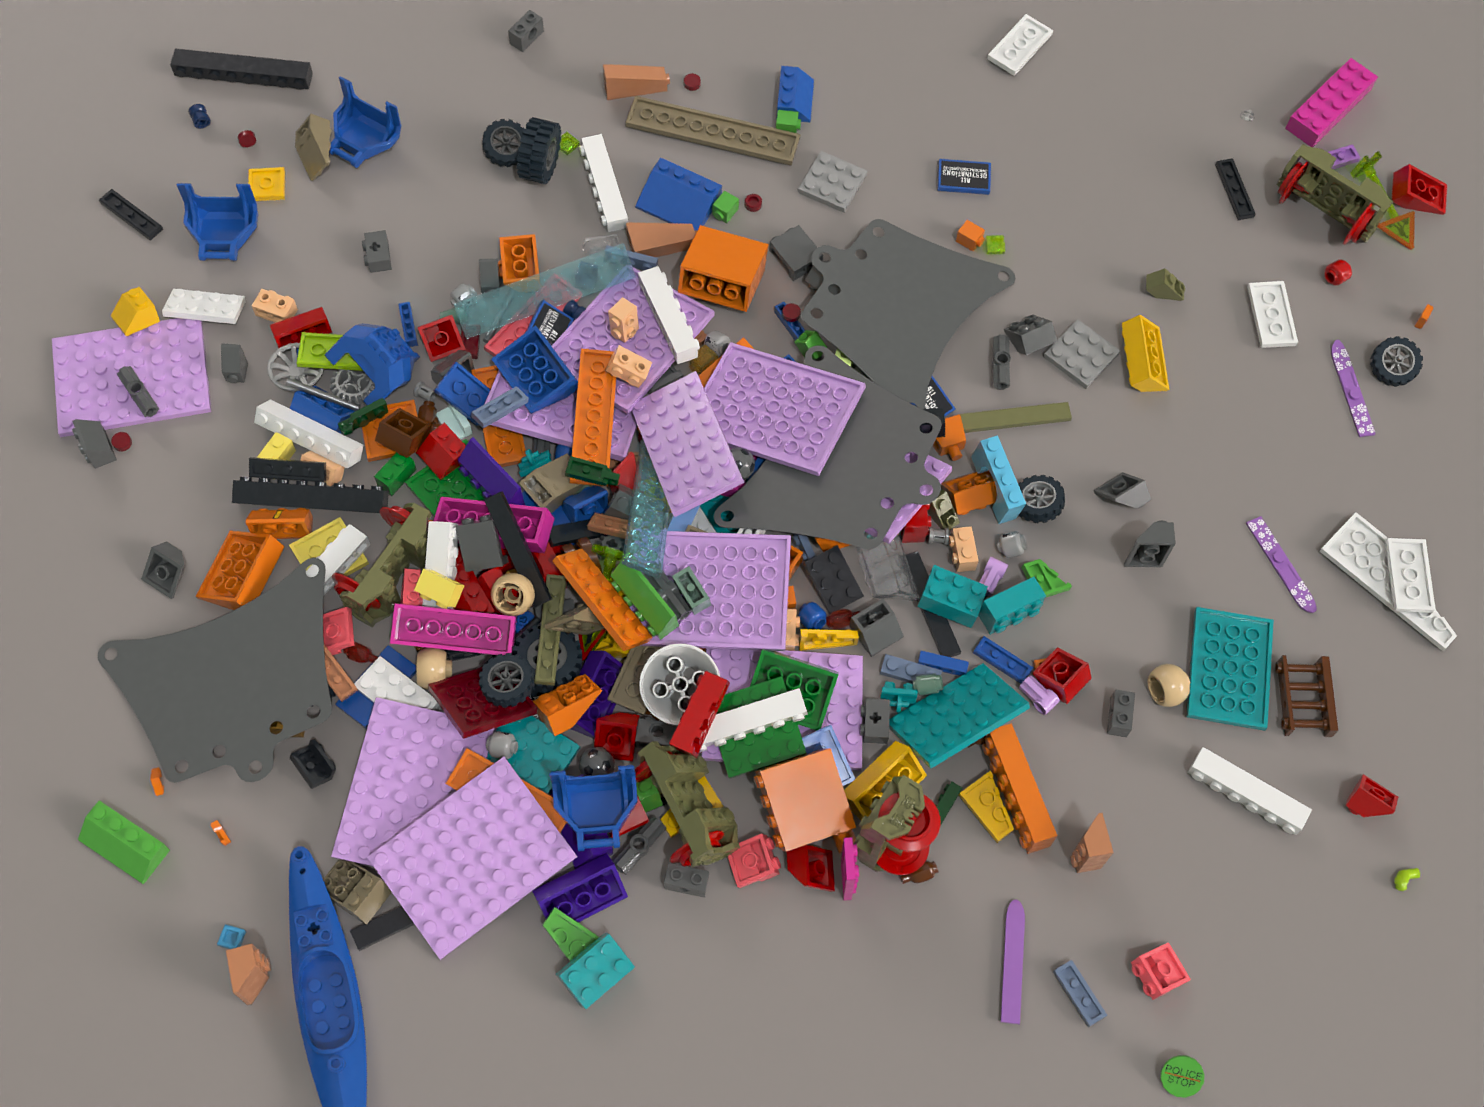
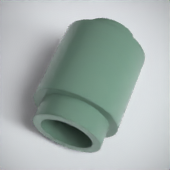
M936 673L916 676V680L913 681L914 690H918L920 696L939 693L940 690H943L941 674L936 675Z

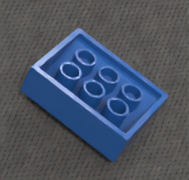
M660 157L649 175L635 208L667 223L692 224L694 230L698 231L699 226H704L712 214V205L722 194V185Z
M536 325L492 358V361L512 388L517 386L529 398L525 406L531 414L569 397L578 389V380Z

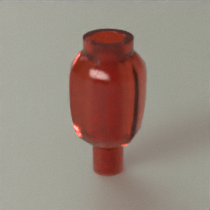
M849 609L834 611L826 617V624L828 628L832 627L833 629L850 626L851 617L860 611L852 612Z
M354 642V646L343 649V653L346 654L348 659L358 663H374L378 656L372 654V650L369 647L358 642Z

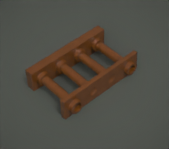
M1282 655L1275 663V672L1279 678L1283 714L1281 727L1284 729L1285 736H1290L1295 728H1321L1324 731V737H1333L1338 732L1329 656H1321L1314 665L1287 664L1286 655ZM1288 672L1314 673L1317 675V683L1289 682ZM1290 690L1317 691L1320 700L1319 702L1291 701ZM1292 709H1317L1321 712L1322 719L1294 720Z

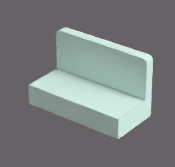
M449 403L447 408L437 412L436 417H438L441 424L445 422L460 440L472 434L471 425L467 418Z

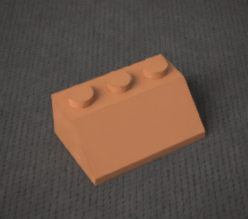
M1103 813L1097 814L1071 855V864L1073 868L1076 867L1077 873L1101 869L1114 853Z
M248 944L226 950L233 993L246 1005H251L269 979L268 971H271V964L269 958H266L260 949H257L253 944Z

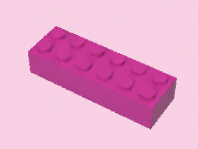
M1350 58L1291 115L1285 129L1310 147H1314L1372 90L1378 76Z
M441 497L433 521L460 524L462 523L461 520L466 518L480 520L481 516L491 514L485 501ZM509 504L530 551L545 553L555 519L548 508ZM498 532L501 548L506 549L504 542Z
M395 603L390 644L493 655L512 653L513 655L512 650L517 617Z

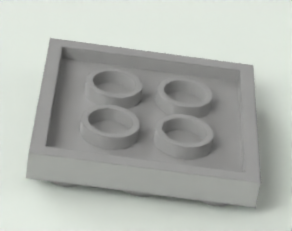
M821 151L800 184L798 193L845 213L867 176L868 171Z
M1077 319L1057 342L1044 353L1043 357L1087 389L1119 355L1120 350Z

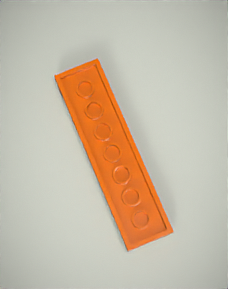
M581 348L572 457L607 465V468H610L616 377L608 373L606 369L614 351ZM570 477V483L601 486Z

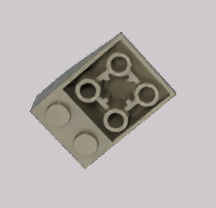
M310 114L295 135L296 150L311 181H314L317 176L321 175L322 170L329 166V150L331 148L329 137L332 131L330 120L314 114Z
M568 454L533 470L519 482L523 490L536 505L548 508L550 513L560 507L568 496L574 495L585 486L584 484L570 483V477L565 476L570 459Z
M341 859L336 862L323 879L331 901L366 925L392 893L382 879L354 862Z

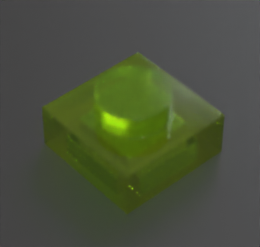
M565 132L561 136L560 150L568 155L579 146V141L569 132Z
M1004 235L986 236L987 254H1005Z

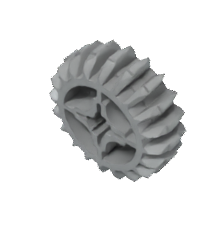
M337 369L338 372H333V377L330 378L332 394L348 400L349 403L354 402L358 405L364 404L367 406L363 400L375 389V384L364 371Z

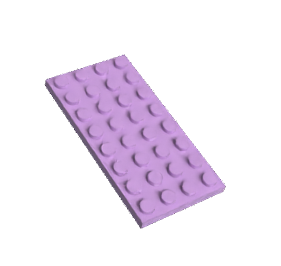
M500 370L497 373L485 404L512 389ZM577 390L569 397L532 414L523 405L490 425L573 448ZM615 406L610 458L623 461L631 446L637 422L632 411L627 414Z
M696 371L643 397L634 405L632 412L674 517L745 483Z

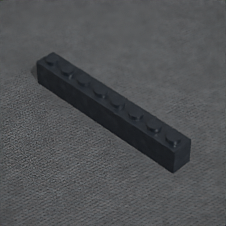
M176 48L170 63L174 76L269 85L282 88L309 90L313 75L310 62Z
M240 477V480H233L232 503L380 513L382 507H388L389 490H383V486H371V489H364V485L352 484V488H345V484L334 483L333 487L326 486V482H315V485H308V481L296 480V484H289V480L277 479V483L270 482L269 478H259L258 481H252V477Z

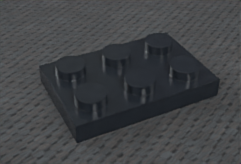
M838 545L803 563L829 614L864 597Z

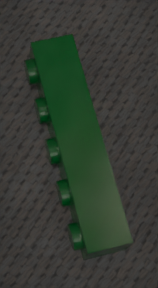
M952 781L950 785H946L944 789L946 792L944 795H940L939 803L936 805L940 814V826L963 788Z

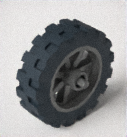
M500 119L498 122L496 120L492 122V125L489 124L486 131H484L482 139L483 152H485L486 158L490 159L493 164L496 163L500 167L517 165L518 148L520 147V140L525 129L518 122L515 123L511 119H508V121ZM500 133H503V137H502V138L499 137V136H497V135L500 134ZM495 138L500 143L493 144V139ZM516 138L517 141H518V143H516V142H510V141H511L512 139ZM510 146L518 148L513 152ZM501 147V152H499L496 148Z
M512 653L496 655V658L493 659L492 657L488 660L489 663L487 665H483V670L479 674V684L486 700L492 702L495 706L500 705L502 708H508L510 705L512 707L517 706V703H523L526 700L525 698L531 695V689H534L535 678L528 661L525 658L522 659L520 655L515 654L514 656ZM518 674H521V679H514ZM495 676L500 678V680L493 681ZM501 685L499 690L495 689L494 687Z

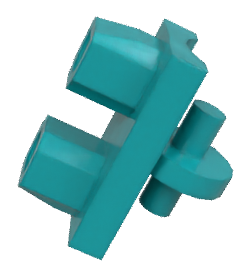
M530 449L525 450L526 456L521 458L522 462L518 464L519 474L521 477H526L533 470L551 462L549 450L542 453L539 451L532 453Z
M886 681L884 687H882L880 699L890 700V706L896 707V712L900 713L901 707L908 708L916 703L918 690H914L912 683H905L903 688L900 689L895 688L894 682Z

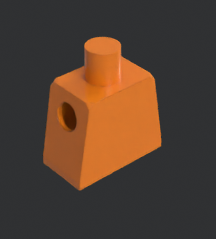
M960 414L945 418V437L936 438L933 447L940 456L950 454L952 461H956L962 458L960 450L964 449L966 444Z

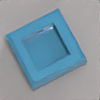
M225 924L217 945L227 949L240 947L246 931Z

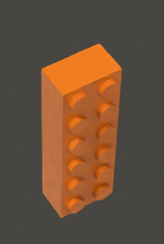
M1012 723L1001 726L987 734L985 738L986 743L982 744L984 754L991 761L989 763L991 772L997 776L998 789L1005 796V807L1007 811H1011L1013 816V827L1019 831L1021 836L1019 837L1021 847L1026 849L1027 854L1050 847L1058 835Z

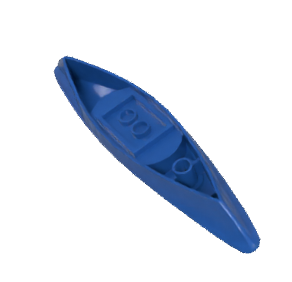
M299 846L294 848L290 855L289 926L294 994L307 1059L322 1107H367L365 1027L352 959L321 873L309 850ZM319 928L320 930H317V934L314 935L312 932Z

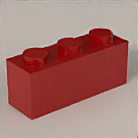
M322 307L270 325L278 348L291 343H300L302 332L332 333Z

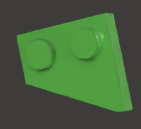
M1041 559L1025 563L1021 567L1027 580L1035 577L1046 597L1068 591L1072 587L1069 582L1066 584L1058 578L1059 574L1050 569Z

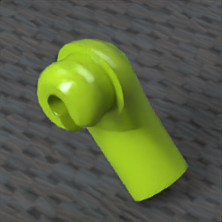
M1419 869L1400 870L1394 879L1395 888L1398 891H1405L1410 879L1420 878Z

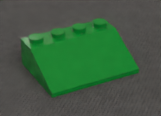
M762 649L750 686L782 676L787 692L800 688L808 715L804 716L805 719L797 721V724L817 731L822 727L839 673L776 651Z

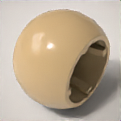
M508 573L498 578L491 591L493 605L500 613L507 616L524 614L531 608L535 598V590L530 580L517 573ZM512 589L518 590L519 597L513 596Z
M424 648L417 653V685L421 688L429 690L428 684L452 677V660H447V652L437 648Z
M1173 664L1160 665L1153 669L1148 676L1147 685L1153 700L1161 706H1177L1189 695V677L1179 666Z

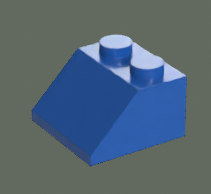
M600 486L586 487L580 493L568 496L563 501V511L571 523L591 519L594 513L603 514L608 506V492Z

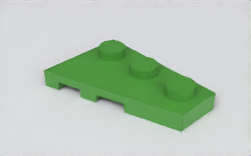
M553 907L542 924L569 961H572L599 938V936L555 907Z

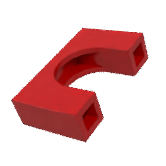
M549 542L547 543L545 553L531 552L545 583L547 574L564 576L553 563L556 554ZM499 567L481 574L477 580L497 615H504L495 608L491 599L494 583L503 576ZM512 589L513 596L519 597V592Z

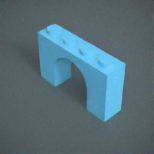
M998 435L981 440L971 458L978 474L990 471L994 479L997 499L992 509L998 524H1002L1016 519L1026 505V502Z

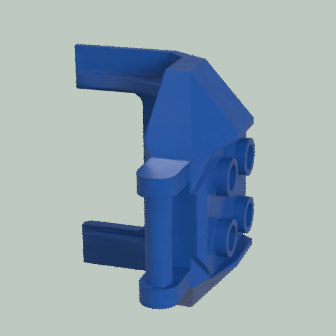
M339 77L344 97L342 104L333 113L335 138L331 142L329 153L350 162L352 166L358 168L364 160L390 149L399 139L402 126L397 106L386 101L385 113L359 99L354 93L352 82ZM343 147L346 151L354 154L355 156H352L339 148Z
M177 183L185 206L183 223L199 245V260L230 259V261H237L238 250L257 228L258 223L257 203L250 184H236L239 192L238 197H201L195 194L191 183ZM208 250H211V251H229V252H207V251H208Z
M365 323L352 327L325 354V357L334 366L346 353H349L374 382L375 389L363 400L366 405L381 398L385 400L395 389L406 385L411 380L414 362L420 358L418 353H414L402 339L397 329Z
M633 765L618 766L619 771L606 775L576 777L567 776L565 771L549 773L553 788L554 809L577 834L578 851L610 846L620 848L619 831L638 802L636 775ZM613 832V838L584 840V834Z

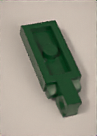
M381 398L349 414L350 418L338 423L341 433L344 436L353 433L355 429L364 427L377 418H382L388 413L386 401L384 398Z
M572 456L565 471V476L601 486H607V484L618 486L620 474L613 473L612 469L607 468V465Z

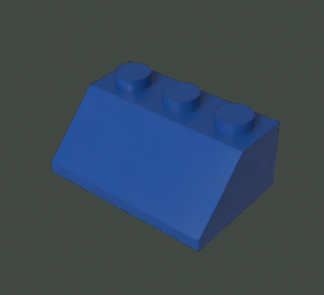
M781 66L777 114L778 110L796 111L801 122L810 123L814 79L799 67Z
M312 386V387L317 388V389H319V390L325 391V390L319 388L318 386ZM301 390L294 393L289 408L340 434L342 433L338 428V423L350 418L349 414L355 412Z

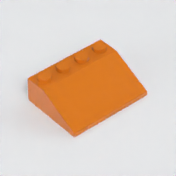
M230 530L195 597L231 610H236L260 596L285 546L270 534Z

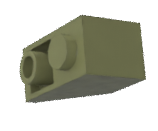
M1166 268L1146 275V290L1155 298L1184 300L1185 285Z
M941 490L936 500L930 503V509L927 512L942 530L945 528L950 530L958 525L960 521L947 491Z

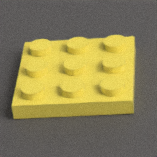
M341 517L291 543L289 546L300 565L307 559L321 556L326 546L338 537L339 532L346 528V525ZM362 553L343 575L349 576L367 566L369 562L365 555Z

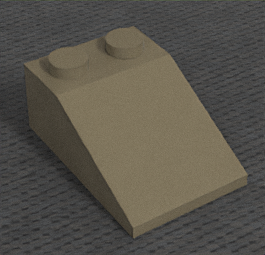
M586 604L578 605V608L566 612L545 625L547 630L572 632L573 634L580 635L604 630L605 627Z

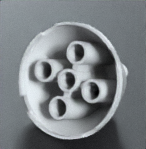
M672 644L659 649L648 659L640 676V693L645 706L658 719L668 724L679 725L680 718L688 707L689 698L698 687L696 683L701 674L704 675L705 671H708L720 677L715 662L706 652L689 644ZM680 679L686 681L685 689L678 687V684L681 682Z

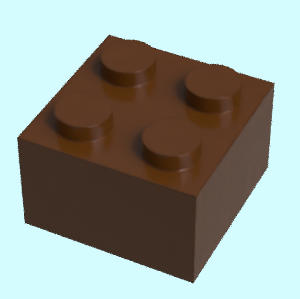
M399 408L380 421L375 441L408 458L425 441L429 435L431 424Z

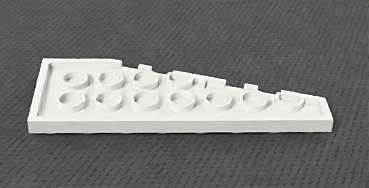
M1355 512L1319 552L1395 612L1385 544L1387 537ZM1436 610L1433 613L1395 612L1442 651L1457 637L1445 618L1441 617Z

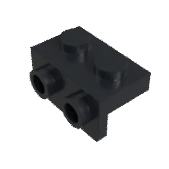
M315 739L310 740L307 747L290 755V760L311 789L332 780L336 771L335 764L327 757L324 748Z

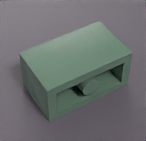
M689 566L672 576L675 585L694 615L711 606L710 598Z

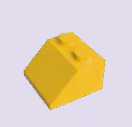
M140 287L123 293L111 314V318L125 336L160 322L154 304Z

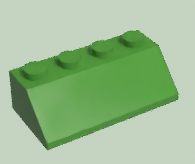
M626 555L612 572L611 578L613 582L611 584L617 592L621 591L624 594L623 600L629 607L633 606L636 609L635 615L641 622L645 621L648 624L647 630L649 633L661 640L679 626L676 615L629 556Z
M98 801L85 817L78 838L81 843L142 884L147 881L170 851L164 843L101 801Z

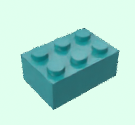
M933 565L917 607L972 628L978 617L988 586Z
M1032 577L984 600L978 616L990 635L995 632L998 634L1011 624L1015 626L1028 616H1036L1040 612L1046 594L1035 577Z
M604 932L558 971L556 976L582 1008L587 1009L634 969L635 966L611 935Z

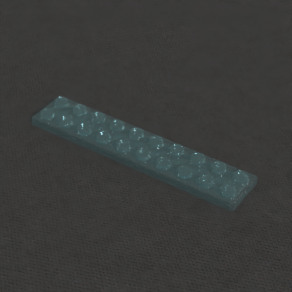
M622 243L455 303L453 306L465 338L468 339L534 315L542 300L556 307L636 278L625 245Z
M642 438L622 564L659 579L663 568L670 506Z

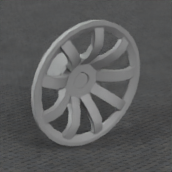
M291 343L280 347L272 354L268 361L267 371L270 380L274 385L283 390L300 391L279 383L278 380L287 377L312 386L320 379L324 368H319L317 372L308 367H297L296 348H299L300 343ZM291 349L293 361L291 362L282 352ZM279 356L287 366L273 362ZM272 369H280L284 372L274 377ZM308 374L316 376L312 381L307 383L306 380L308 378Z

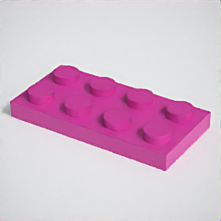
M852 837L844 838L841 854L843 900H852L853 894L856 893L859 878V867L855 864L857 844H853Z

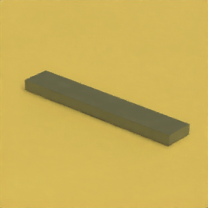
M1068 402L960 414L964 433L1066 422L1072 419Z
M547 574L546 585L553 599L543 605L535 684L555 686L561 632L547 630L545 625L563 615L567 579L561 575Z

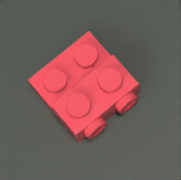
M404 569L401 604L422 606L423 598L420 597L418 592L414 591L421 570Z
M349 607L323 614L324 645L332 656L340 654L341 649L354 646L352 609Z
M759 834L740 842L741 848L728 856L738 888L757 881L762 882L780 874L778 869L781 868V863L777 856L774 857L772 850L775 849V845L771 837L768 838L767 835Z
M1169 942L1130 962L1133 974L1140 978L1143 983L1144 993L1150 996L1152 1000L1191 980Z

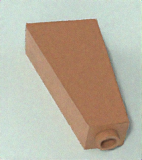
M603 65L604 87L607 100L666 92L667 84H670L669 74L665 73L664 67Z
M626 223V234L632 252L652 257L687 251L697 233L692 224Z

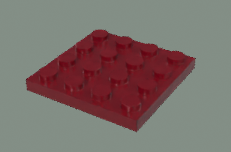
M482 667L428 684L429 692L463 739L537 714V706L528 696L523 703L519 702L517 706L512 707L510 705L508 708H502L500 705L495 706L492 702H488L479 684V674L483 670ZM495 676L493 681L500 680V678ZM501 685L495 686L494 688L499 690Z

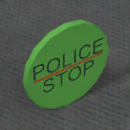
M1178 1055L1165 1062L1161 1070V1081L1164 1088L1170 1094L1176 1097H1189L1201 1089L1204 1083V1072L1196 1059Z

